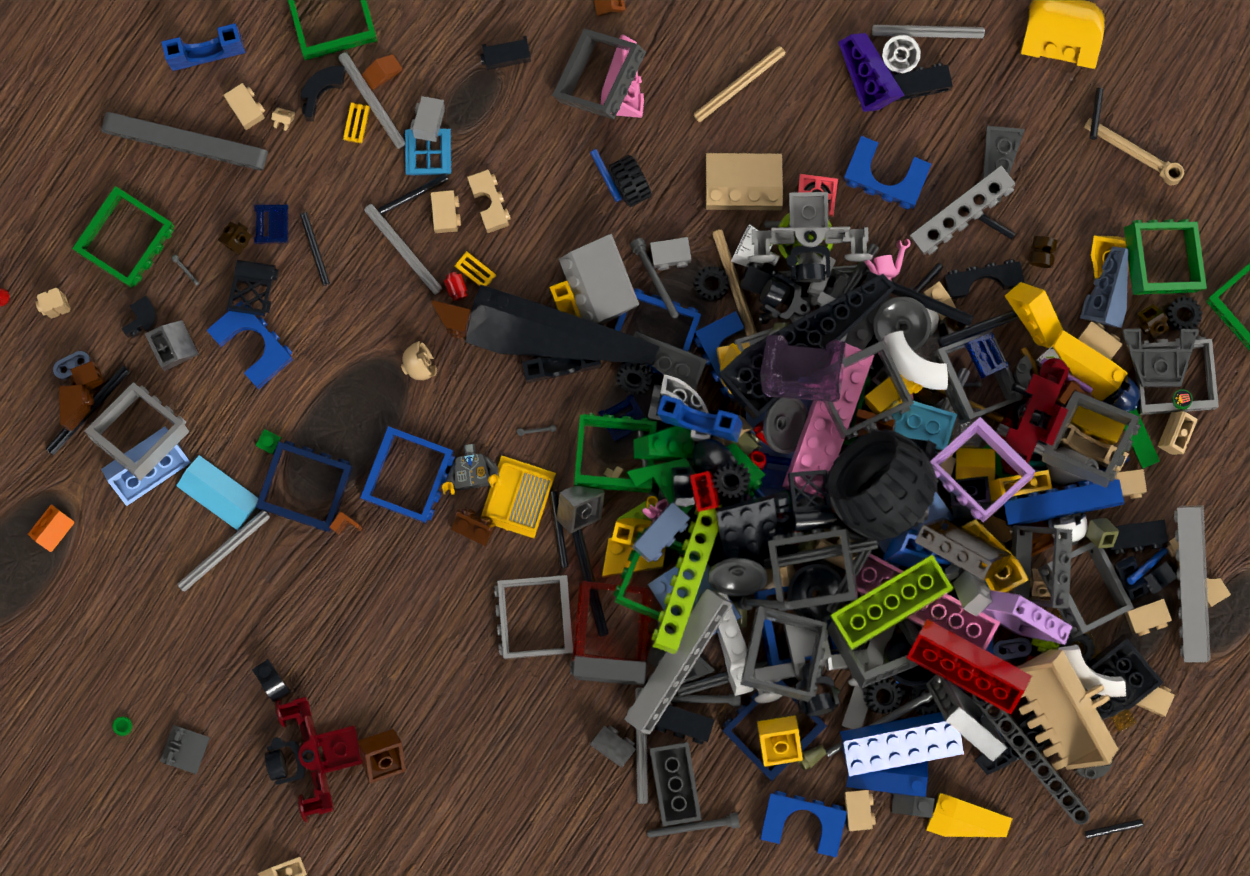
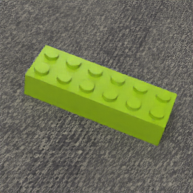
M932 554L833 613L831 618L850 650H853L953 590V587Z

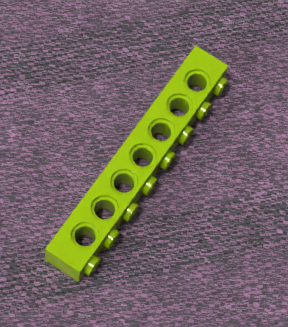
M697 507L695 508L694 514L697 516L695 522L691 521L688 532L691 534L689 540L685 539L682 550L685 552L683 557H679L676 568H679L677 575L673 574L670 586L673 587L671 593L667 592L664 600L666 608L665 611L661 610L657 622H660L659 629H655L651 640L654 641L652 647L672 654L678 651L718 532L715 508L701 512L697 511ZM701 519H708L710 521V525H703ZM701 536L704 539V543H697L695 537ZM689 554H695L698 557V561L690 560ZM683 572L691 573L692 579L684 578ZM677 590L685 591L686 597H679ZM671 608L679 609L680 615H673ZM665 626H671L674 629V633L668 634L665 631Z

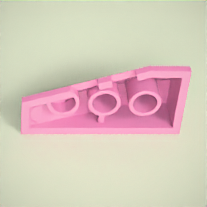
M625 35L620 36L622 40L636 43ZM616 48L602 89L601 105H604L626 59L628 50ZM636 72V77L633 79L616 116L638 118L643 116L644 95L640 93L639 83H642L641 76H638V72Z

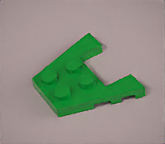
M684 458L630 470L627 472V475L635 488L653 478L670 504L673 502L671 468L691 467V465ZM694 505L678 507L687 515Z

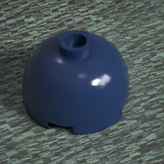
M1126 376L1119 389L1102 402L1127 412L1134 411L1139 405V387Z

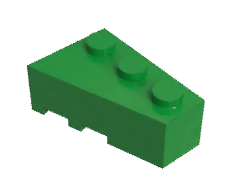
M674 425L633 439L634 459L669 462L684 458L687 460L692 459L693 439L691 438L690 429Z

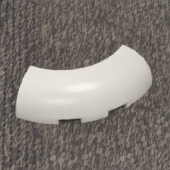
M903 331L893 332L883 337L882 341H884L899 374L909 381L922 385V387L947 390V364L933 363L919 357L907 344Z
M664 375L661 395L680 399L686 406L708 413L706 405L693 388L678 378ZM691 430L693 441L700 442L703 439L711 438V435Z
M1077 645L1058 648V650L1064 651L1085 689L1089 690L1102 684L1104 689L1097 694L1109 695V697L1126 696L1125 681L1121 676L1110 677L1094 672L1085 664L1080 648Z

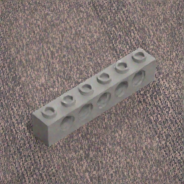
M1001 165L910 235L911 240L923 255L926 253L932 254L938 249L937 245L942 241L946 243L952 239V234L956 230L961 232L968 226V221L972 218L976 220L982 216L985 208L989 207L991 209L999 202L998 198L1002 195L1006 197L1014 191L1015 182ZM996 184L1000 190L997 193H991L989 186ZM976 196H982L984 203L976 205L973 199ZM962 207L969 210V214L965 217L960 216L958 210ZM951 219L954 222L953 227L945 228L943 226L944 220ZM936 231L939 237L936 240H931L928 238V233Z

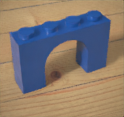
M236 23L217 28L219 36L203 43L185 44L180 37L162 41L165 59L172 71L246 53L242 35Z
M861 136L843 181L851 188L859 187L864 189V192L869 195L877 194L882 196L881 199L891 203L894 201L899 203V206L904 209H914L932 164L914 157L908 173L902 182L892 186L883 185L873 177L870 168L878 142Z
M240 301L235 306H241L244 303ZM228 311L207 329V332L221 347L242 331L251 330L263 336L265 350L262 357L244 372L259 390L293 360L290 356L292 351L286 345L283 347L278 342L280 338L273 330L269 332L265 328L268 324L261 316L257 319L253 314Z
M736 311L695 332V338H693L697 348L701 347L704 352L702 358L707 359L706 365L710 364L713 370L711 375L714 381H719L722 387L719 390L724 399L735 397L724 387L718 375L721 371L716 348L725 340L744 331V326Z
M662 395L657 412L664 423L738 442L743 426L742 421L736 414L721 410L718 411V415L705 413L686 406L680 399Z
M775 791L774 794L770 793L760 840L780 844L783 826L787 817L794 811L807 810L815 814L821 824V835L817 853L837 857L847 811H843V806L832 804V807H826L822 801L813 800L812 803L805 802V797L794 795V798H788L786 793Z

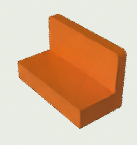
M51 504L27 535L52 552L73 526L74 521Z

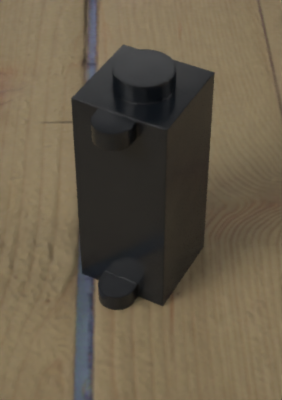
M523 36V40L486 47V44H482L483 53L480 54L482 65H486L487 70L531 62L527 36Z

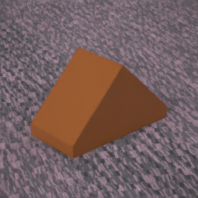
M391 54L376 59L364 71L362 77L373 91L403 71V68L394 55Z

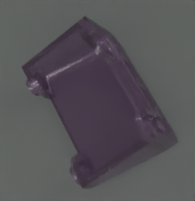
M767 335L760 372L763 393L772 397L827 402L838 401L842 389L846 343L832 340L827 343L826 349L788 346L787 340L781 335Z

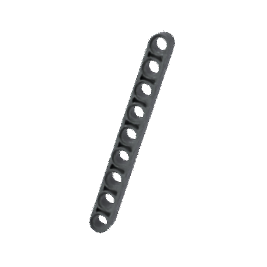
M105 112L101 132L255 170H264L268 151L261 148L111 112Z
M972 694L977 706L1070 818L1079 825L1087 823L1090 816L1085 804L1012 716L1001 709L995 714L988 712L989 707L994 705ZM1003 721H1010L1011 726L1004 729L1000 726ZM1020 735L1023 737L1021 743L1013 742L1015 736ZM1032 750L1036 754L1033 758H1027L1025 756L1027 751ZM1045 765L1048 767V770L1045 773H1040L1038 768ZM1054 780L1060 782L1057 788L1051 787L1050 784ZM1070 795L1073 799L1071 802L1065 803L1062 801L1063 797ZM1078 810L1085 812L1084 816L1080 818L1076 817L1075 813Z

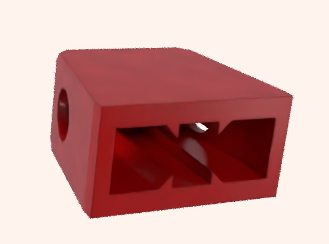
M709 471L690 475L698 512L714 509L721 505L717 487H714V476Z

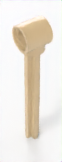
M1089 118L1084 126L1089 131L1091 130V118ZM1099 124L1097 136L1160 172L1159 176L1168 185H1176L1181 181L1184 169L1180 164L1169 161L1165 163ZM1169 171H1176L1178 177L1172 178L1169 175Z

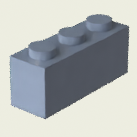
M673 502L670 503L631 547L647 562L657 561L663 554L661 550L665 545L669 547L675 541L674 535L678 531L681 533L689 525L687 521L690 517Z

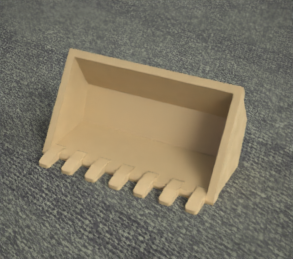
M1049 649L1028 662L1017 666V668L1032 675L1022 697L1026 696L1028 703L1021 706L1019 711L1024 715L1034 710L1037 717L1029 720L1027 725L1030 729L1039 725L1043 726L1045 731L1036 735L1035 739L1038 743L1050 739L1053 745L1044 749L1043 753L1046 757L1058 753L1061 759L1051 764L1056 771L1063 767L1070 770L1109 765L1118 747L1096 708L1107 702L1110 697L1109 695H1103L1094 701L1090 698L1101 692L1104 686L1099 684L1086 691L1063 650Z

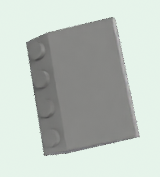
M612 234L573 250L559 258L581 318L604 325L639 305Z

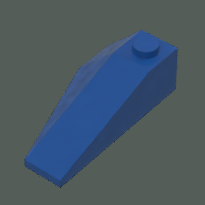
M928 761L854 776L847 775L846 787L926 797Z

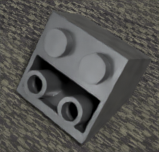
M182 320L162 325L145 333L157 361L164 371L199 355Z

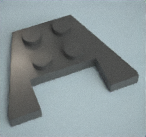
M1123 329L1122 334L1141 387H1181L1199 330L1181 329L1180 349H1141V329Z

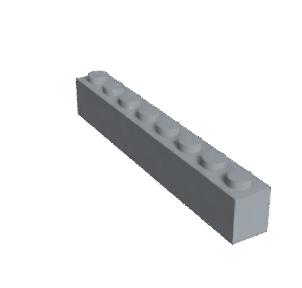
M1204 505L1179 506L1177 511L1174 512V520L1178 522L1175 540L1179 542V549L1176 550V560L1180 561V568L1177 569V579L1181 582V588H1178V599H1181L1182 607H1179V618L1182 619L1180 638H1183L1180 653L1181 657H1184V662H1208L1210 660Z
M708 588L700 595L698 603L690 612L678 651L675 654L666 652L664 657L659 660L657 668L649 676L647 684L639 692L633 706L628 709L624 720L640 732L651 734L732 605L730 601Z

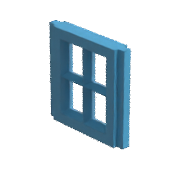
M451 129L439 130L438 136H440L441 150H430V141L426 140V150H416V138H414L413 130H405L406 175L451 174ZM416 154H426L427 168H416ZM430 154H441L440 168H430Z

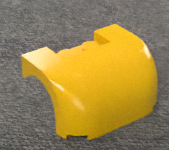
M1032 0L1029 6V18L1021 47V54L1073 62L1077 66L1095 69L1105 27L1102 10L1095 3L1085 0Z

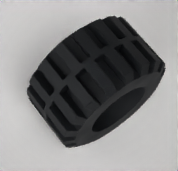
M627 155L609 165V172L614 184L629 207H633L651 197L648 182L636 160L631 155Z

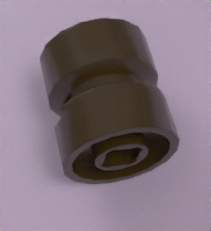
M1034 236L1031 247L1034 251L1030 253L1029 264L1040 268H1053L1055 260L1053 253L1056 252L1058 241L1050 237Z

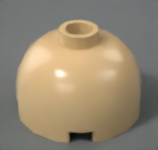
M418 341L407 347L402 357L403 364H401L402 370L406 375L409 374L415 380H426L437 374L436 365L432 366L430 360L433 359V356L423 342L420 343Z

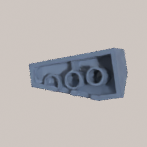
M1113 246L1102 266L1103 272L1100 278H1096L1093 283L1095 287L1091 295L1088 294L1085 298L1080 318L1122 328L1127 310L1128 249Z

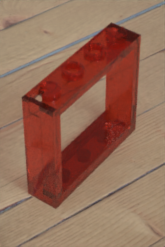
M588 581L580 582L573 659H575V656L647 662L648 651H646V643L650 641L648 624L651 623L652 618L642 613L639 615L636 659L584 654L590 589L615 592L617 585ZM627 586L625 593L641 594L640 604L650 608V604L653 603V593H651L650 588Z

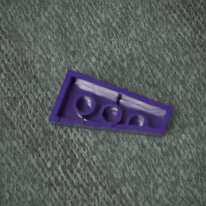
M866 33L851 34L838 42L864 112L880 110L904 96V93Z

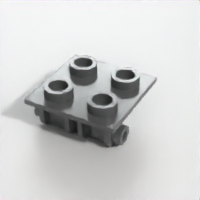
M173 725L160 762L197 774L210 737Z

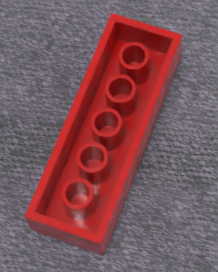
M928 619L906 657L1010 715L1032 678V675Z

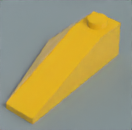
M938 793L933 807V815L929 819L926 830L944 837H1007L1012 818Z

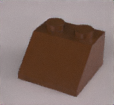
M433 300L432 306L446 331L451 334L450 337L456 339L466 337L471 317L470 309Z
M83 385L59 386L60 425L68 431H73L91 411V405L94 404L93 394H90V391Z
M394 729L357 741L359 755L370 784L406 772L402 742Z

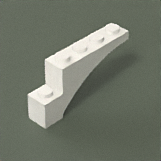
M716 591L729 601L727 594ZM730 607L719 624L717 632L725 658L729 682L734 695L738 696L751 692L754 688L740 685L747 647L733 609Z

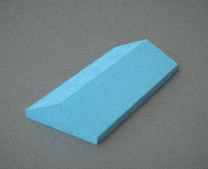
M200 455L186 469L177 484L178 488L237 531H239L256 508L259 499Z

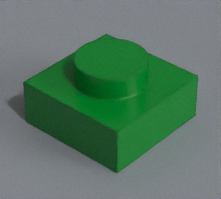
M264 429L255 446L274 455L278 442L282 438Z

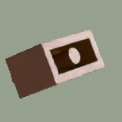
M93 361L70 369L72 372L70 379L73 385H83L86 389L91 390L105 384L99 366Z

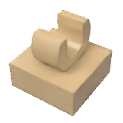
M277 107L272 113L271 120L275 121L274 128H277L279 122H282L286 131L294 120L295 112Z
M618 466L614 471L607 468L604 472L605 476L611 478L627 479L628 477L627 473Z

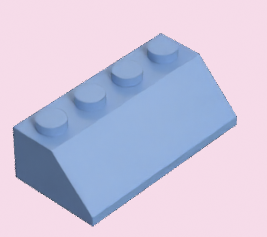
M166 426L124 454L134 463H137L168 429ZM177 444L141 481L116 460L101 470L108 483L125 505L128 506L191 462L179 444Z

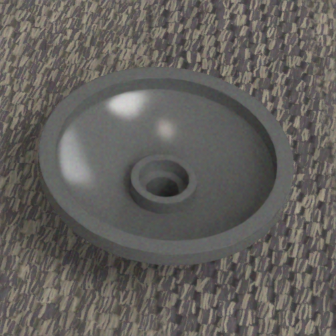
M896 297L885 302L877 311L873 327L878 342H881L883 337L890 333L902 331L900 330L902 325H907V329L903 333L907 344L913 352L920 349L927 342L931 333L932 323L927 309L919 301L910 297Z
M789 395L779 397L765 414L763 422L764 437L769 447L775 452L788 454L796 450L808 416L805 405L797 397Z
M731 558L713 566L709 571L708 580L711 587L718 592L731 596H745L760 591L766 585L767 573L761 565L752 560Z

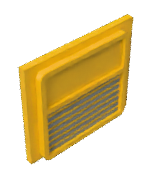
M501 455L498 471L502 485L500 486L496 482L493 485L494 488H490L481 517H489L493 520V524L506 531L509 530L534 539L556 473Z

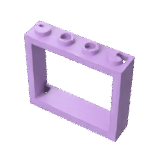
M981 417L930 461L936 478L943 482L944 488L949 492L952 491L957 496L958 502L963 506L966 505L971 510L970 512L973 517L980 519L982 522L986 521L1017 493L1035 474V470ZM975 433L987 442L1022 477L987 510H984L940 467L947 458Z
M990 590L989 594L993 602L982 613L999 621L1001 626L1018 636L1060 644L1066 643L1072 628L1071 625L1020 595Z

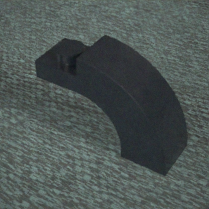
M344 66L324 68L312 75L306 82L300 96L302 101L307 102L303 104L302 114H304L306 121L314 122L317 102L325 91L333 88L343 89L346 74Z

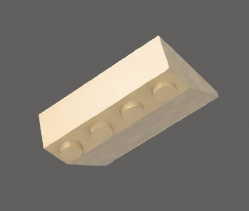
M706 153V210H782V154Z

